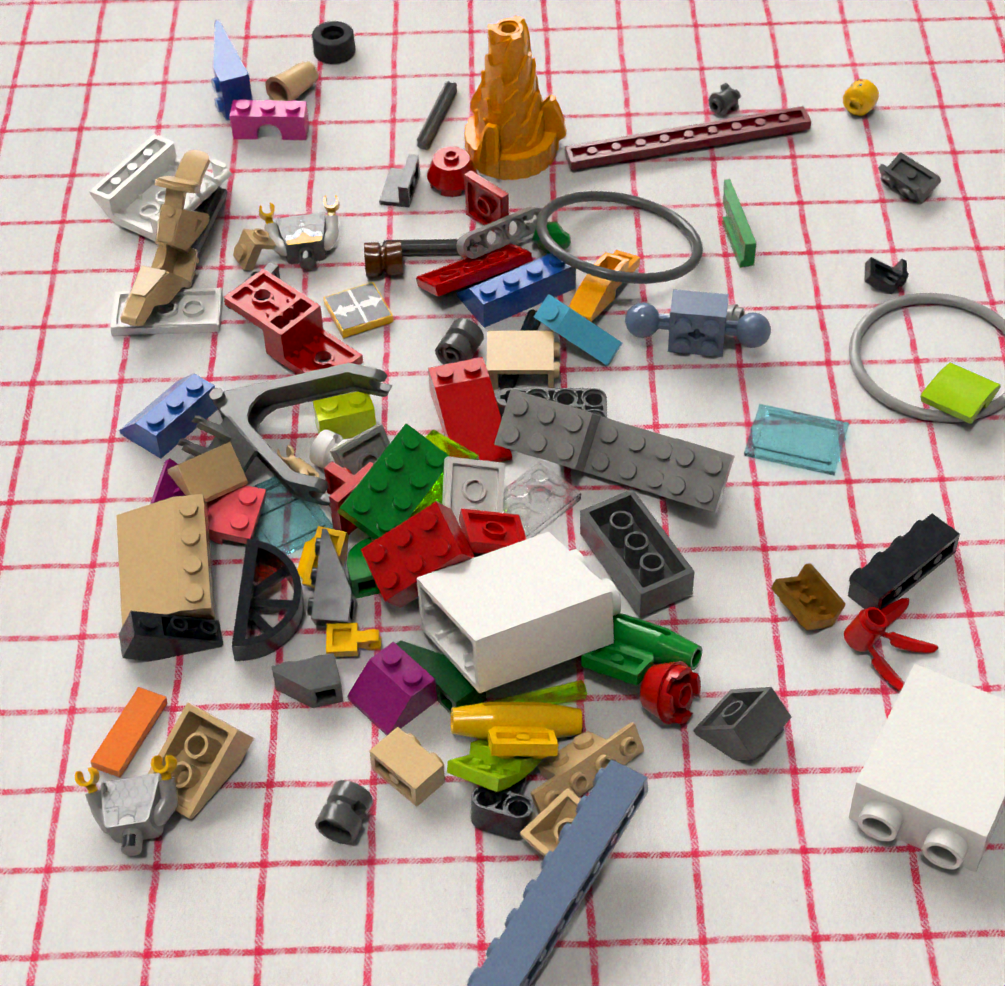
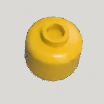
M867 79L855 80L844 92V107L853 115H866L876 105L879 99V91L875 84Z

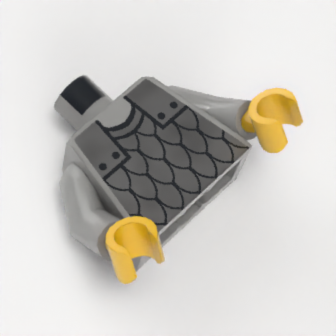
M161 755L153 756L151 768L156 773L102 782L99 789L96 786L100 778L98 770L88 767L90 773V780L88 782L85 781L81 771L75 773L76 783L87 788L88 793L85 796L96 822L104 833L109 834L117 843H122L121 852L126 855L140 854L142 851V840L159 837L163 833L165 823H167L177 808L175 777L171 776V772L177 767V760L172 755L165 756V767L162 765L163 759Z

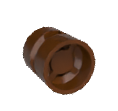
M401 240L386 241L384 246H381L379 242L364 243L366 277L381 276L383 272H386L389 276L403 275Z

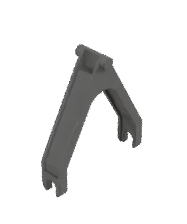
M346 363L223 391L221 388H214L209 396L220 412L222 419L224 420L226 416H231L259 451L257 454L258 459L293 497L328 506L330 505L329 496L331 495L325 493L328 488V482L322 478L292 471L257 433L260 423L268 414L276 409L354 391L386 397L392 385L381 383L385 381L388 375L380 369Z

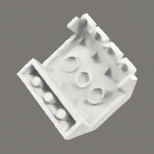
M154 134L89 191L91 197L115 224L153 241L156 239L160 206L165 203L166 188L156 186L155 180L163 176L175 177L181 162L177 158L174 142ZM215 159L211 162L213 173L205 172L199 194L187 192L184 210L193 211L232 175L231 171L227 169L226 164Z

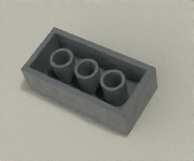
M633 489L580 510L581 536L639 617L693 594L695 571Z

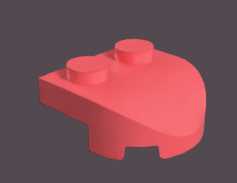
M245 485L207 502L210 539L221 545L224 539L246 544L247 539H253L266 498V489Z

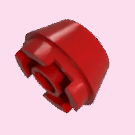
M449 146L439 149L434 154L427 171V179L430 182L431 188L434 187L440 190L442 196L456 197L461 196L462 191L465 190L464 174L470 170L477 174V170L466 150L460 147Z
M682 661L651 666L646 672L640 688V701L643 708L665 724H683L687 722L694 713L689 711L693 697H700V676L698 673L692 672L691 667H688Z

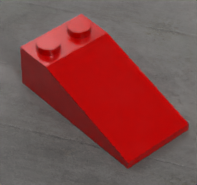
M483 357L429 367L430 394L451 457L492 462L512 460L510 449L494 445L502 419Z

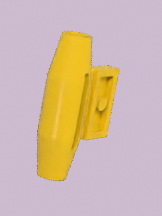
M546 702L478 703L452 708L450 718L451 734L488 740L491 756H497L502 759H511L515 756H530L535 759L557 756V738L581 734L583 723L581 709Z

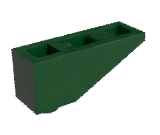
M402 640L396 643L435 678L437 702L450 714L451 709L454 707L486 701V691L479 694L445 655Z

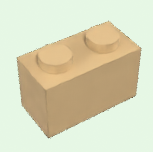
M399 727L395 728L369 750L371 768L416 807L445 783L442 759L434 752L429 753L421 746L419 740L413 734H406Z

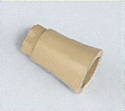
M311 62L298 63L290 69L267 79L265 84L267 95L272 101L295 100L304 91L312 87L318 80L319 74Z

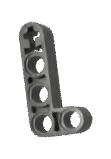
M504 388L496 395L501 419L511 389L607 418V396L604 391L597 388Z

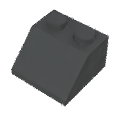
M772 687L731 689L693 731L698 737L733 760H755L765 752L767 744L783 732L784 725L792 716Z

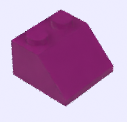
M392 642L368 660L347 697L384 734L388 735L397 727L403 728L437 702L436 681L433 676L396 643Z

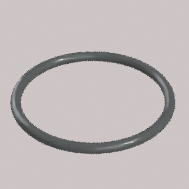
M584 191L567 194L545 205L536 221V229L541 242L555 257L579 271L616 282L652 284L675 280L696 268L703 254L700 236L683 217L658 203L624 193ZM604 201L631 205L653 212L679 227L691 242L692 254L684 264L662 272L631 273L611 270L583 261L561 248L550 236L547 229V221L556 210L579 202Z

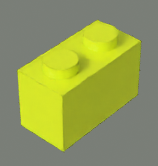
M357 391L313 401L318 434L323 430H330L341 435L343 439H348L376 425L375 409L370 394Z

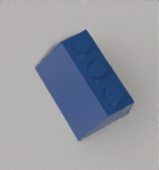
M195 373L178 380L119 430L120 434L162 459L177 446L181 438L185 439L197 428V423L192 422L196 415L208 419L218 410L209 396L215 385Z

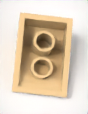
M188 702L158 755H161L163 759V767L166 765V755H172L176 758L177 767L171 772V776L175 777L178 805L175 811L189 819H193L239 767L254 738ZM152 768L148 772V774L156 773Z

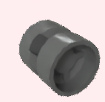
M458 318L454 320L437 345L435 354L443 365L472 359L474 353L484 340V334L476 323L465 318Z
M348 780L336 781L327 798V804L323 806L315 822L317 830L334 842L340 844L353 843L362 826V820L366 818L373 804L372 795L357 783Z

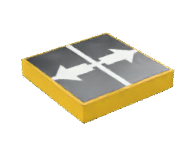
M374 282L323 297L324 305L343 338L393 322V315Z

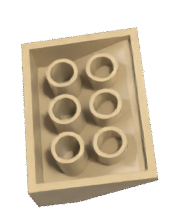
M204 495L171 497L116 515L122 627L130 611L215 620L208 508Z

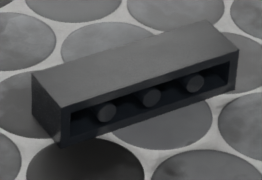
M933 513L923 521H916L909 532L904 536L899 535L896 537L890 547L883 552H877L866 566L857 568L851 574L848 597L864 609L875 607L882 610L898 600L955 554L960 533Z

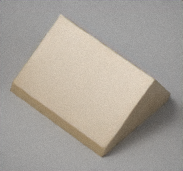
M231 442L167 469L168 474L185 495L203 494L206 503L248 484L246 475Z
M566 788L520 832V836L544 857L549 851L554 852L560 842L558 838L562 828L566 823L571 824L577 815L576 808L580 798L569 788Z

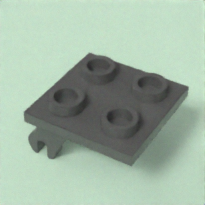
M196 415L193 418L192 422L197 423L196 427L215 436L209 447L194 444L184 438H181L177 444L183 446L182 451L196 457L231 442L244 473L259 453L231 416H226L221 425L208 421L201 416Z

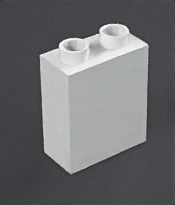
M549 532L417 577L422 630L479 694L614 643L613 616L621 612V599L616 586L608 578L600 580L588 569L583 555L577 549L569 551Z
M914 664L856 781L848 818L858 822L861 830L874 839L892 841L896 838L922 849L924 856L939 867L957 869L961 866L976 873L1005 806V699Z

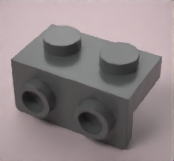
M901 152L888 167L884 164L878 167L881 174L880 179L887 187L897 188L906 199L910 201L914 199L920 204L941 182L940 176Z

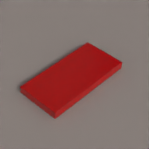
M510 243L478 258H465L417 276L416 281L418 287L436 296H441L533 261V257L530 251Z

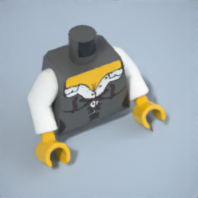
M326 195L323 197V204L328 211V216H325V212L275 218L276 222H273L275 206L270 202L271 212L266 214L262 211V206L260 205L259 216L266 222V225H264L265 231L269 233V237L276 244L274 251L281 256H285L287 262L291 265L300 263L303 269H311L315 266V261L324 260L326 258V250L332 248L339 235L338 216L335 214L340 206L338 197L335 195L336 202L333 205L327 204Z

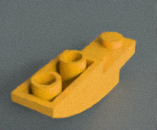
M616 250L613 254L605 252L594 265L633 273L640 266V257ZM587 274L578 287L569 307L592 322L615 299L616 289L622 282L606 280Z

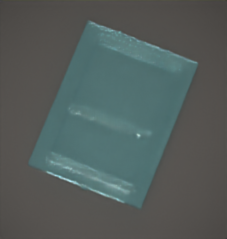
M759 404L753 426L750 429L751 432L744 456L835 476L849 423Z
M275 476L252 486L266 489V498L254 533L257 540L271 544L286 555L302 549L305 542L315 536L318 526L333 529V524L318 504L293 497Z

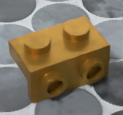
M811 563L805 564L798 576L776 579L771 587L781 603L797 618L798 623L806 630L832 627L846 605L843 599Z

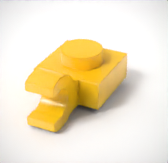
M358 622L327 624L326 654L334 653L335 657L359 656V648L372 651L381 650L382 638L379 637L380 631L378 629L359 631Z

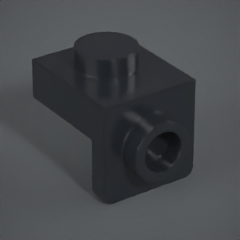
M872 257L865 263L864 282L891 295L899 286H903L908 279L907 261L901 259L894 267Z

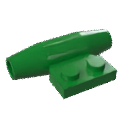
M619 613L613 616L614 643L583 654L581 656V666L637 686L653 664L682 661L688 667H691V670H695L702 658V647L668 628Z

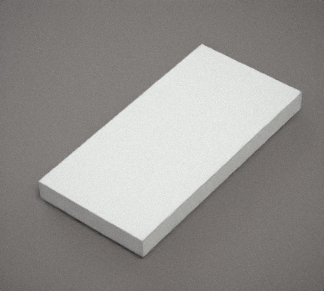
M222 288L180 289L169 304L154 306L147 321L142 326H133L121 322L120 317L130 291L115 292L110 325L111 336L220 332Z

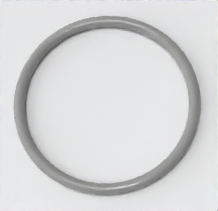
M916 293L899 296L879 304L865 314L854 328L849 344L850 363L862 386L878 401L907 416L933 422H963V420L943 411L924 409L905 403L881 389L870 378L863 366L860 356L862 337L867 328L883 314L900 307L915 304H942L970 311L991 322L1004 335L1005 319L993 310L975 301L942 293ZM1005 392L991 401L987 408L983 407L975 419L988 416L1005 407Z

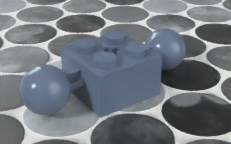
M673 289L670 315L659 314L653 305L641 302L630 307L625 316V324L628 331L636 337H649L658 329L669 330L668 352L723 357L725 335L736 336L742 345L749 348H757L764 345L771 334V326L768 319L759 313H747L738 321L726 320L729 294Z

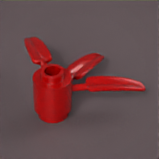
M901 598L882 610L875 607L863 609L844 630V638L847 644L852 649L860 652L869 651L874 657L871 660L873 667L890 685L899 691L902 690L905 682L874 649L873 645L882 636L890 639V644L893 647L916 653H933L939 648L937 645L895 632H885L886 627L898 619L908 608L909 598Z

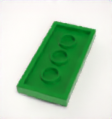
M405 423L337 512L372 539L376 540L411 516L444 472V459L451 456Z

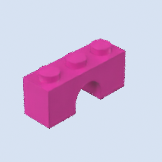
M233 100L230 111L233 139L258 140L260 126L270 124L280 130L282 140H307L309 129L307 101Z

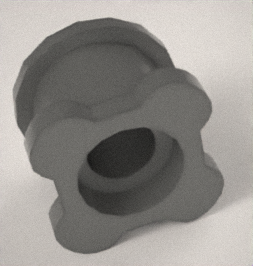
M727 83L720 86L721 91L719 93H712L709 97L711 111L719 116H724L729 109L733 111L739 109L738 100L741 98L740 92L737 89H732Z

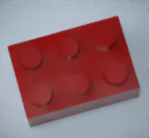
M437 501L361 549L384 601L399 608L418 598L417 577L475 558L452 509Z

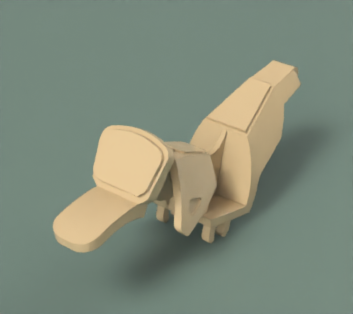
M198 150L186 152L178 166L175 177L163 176L155 180L156 186L166 188L165 203L160 206L155 244H158L152 266H141L120 317L121 322L133 326L144 325L154 306L169 304L181 288L191 289L193 277L196 275L195 267L199 263V258L197 257V249H193L190 246L208 225L209 214L184 210L187 192L200 193L205 172L210 164V159L206 152Z

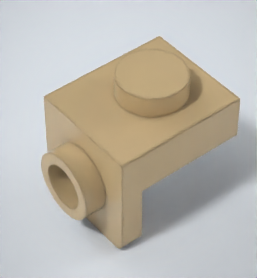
M243 229L234 248L233 256L244 270L253 271L261 250H274L276 244L269 237V233L263 229Z

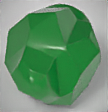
M547 222V229L552 239L561 248L567 249L571 244L570 235L563 230L558 222ZM535 228L531 242L538 244L544 252L549 254V250L541 242Z

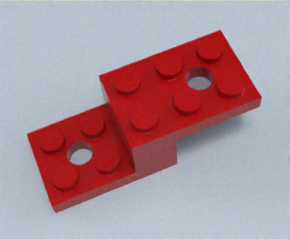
M264 268L224 296V303L227 307L263 330L266 354L296 374L346 363L358 365L363 363V355L323 329L321 305ZM328 359H329L328 362H324V363L318 362L319 360H328Z

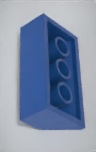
M549 253L529 263L457 292V297L485 328L543 303L548 294L555 298L576 289V269L565 264L552 253Z

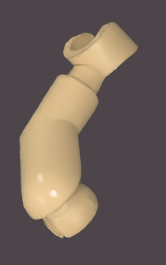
M287 445L286 448L288 458L282 457L279 449L277 450V455L294 472L320 478L318 472L301 458L294 456V448L291 445Z

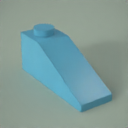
M550 294L547 295L534 315V318L607 366L623 344Z

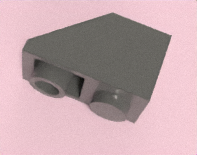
M334 653L316 655L308 659L294 662L287 661L271 666L275 689L311 708L343 702L341 681Z

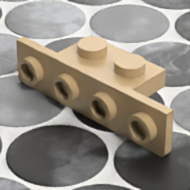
M631 722L608 739H604L590 731L579 734L570 744L558 750L557 756H549L548 759L539 764L538 767L542 776L549 780L530 792L538 814L551 804L566 788H569L578 797L593 788V781L597 772L601 768L605 769L611 759L625 765L644 751V746L636 725Z

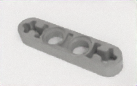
M527 207L463 234L459 237L456 244L458 253L465 258H478L533 234L536 228L537 217L542 209ZM534 215H536V219L533 220V223L524 222L533 219ZM515 221L517 230L513 235H510L508 226L510 222ZM493 230L496 238L492 244H489L487 234ZM470 242L480 243V245L475 244L471 246L470 251L467 250V247L470 245Z

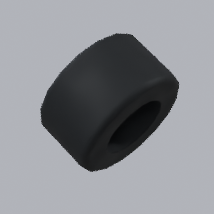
M328 21L314 28L312 32L314 56L319 61L327 64H340L353 57L355 53L354 31L350 25L340 21Z

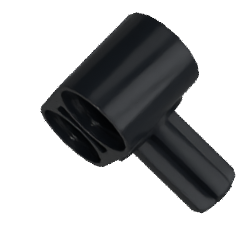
M523 778L516 784L499 792L483 786L477 787L471 796L472 824L481 830L517 840L524 839L520 836V832L533 818L532 801L528 797L521 795L526 779Z

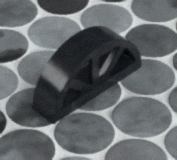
M247 539L232 640V651L235 661L258 659L281 648L293 636L303 615L304 601L301 580L294 563L277 547L254 539ZM261 563L277 570L258 584ZM285 578L289 581L294 591L292 600L258 599ZM255 609L288 612L272 628ZM252 623L263 634L250 638Z

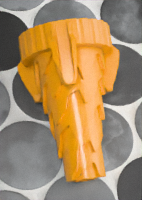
M514 16V18H504L498 21L497 24H488V54L484 56L485 70H481V82L470 104V110L474 115L468 119L464 131L465 150L473 161L476 170L483 175L500 180L526 179L546 170L553 163L554 157H556L559 150V141L566 137L567 134L565 119L556 96L551 94L542 101L536 75V60L532 58L529 29L523 17Z

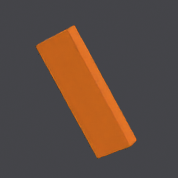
M138 687L91 759V766L121 778L167 705L166 696Z

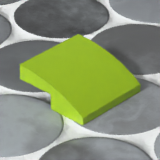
M950 362L931 380L920 395L921 402L972 424L981 409L988 407L1001 388V384Z
M481 739L471 742L469 755L448 760L447 773L499 792L526 777L541 762V759H535L530 756H515L511 759L491 756L488 740Z

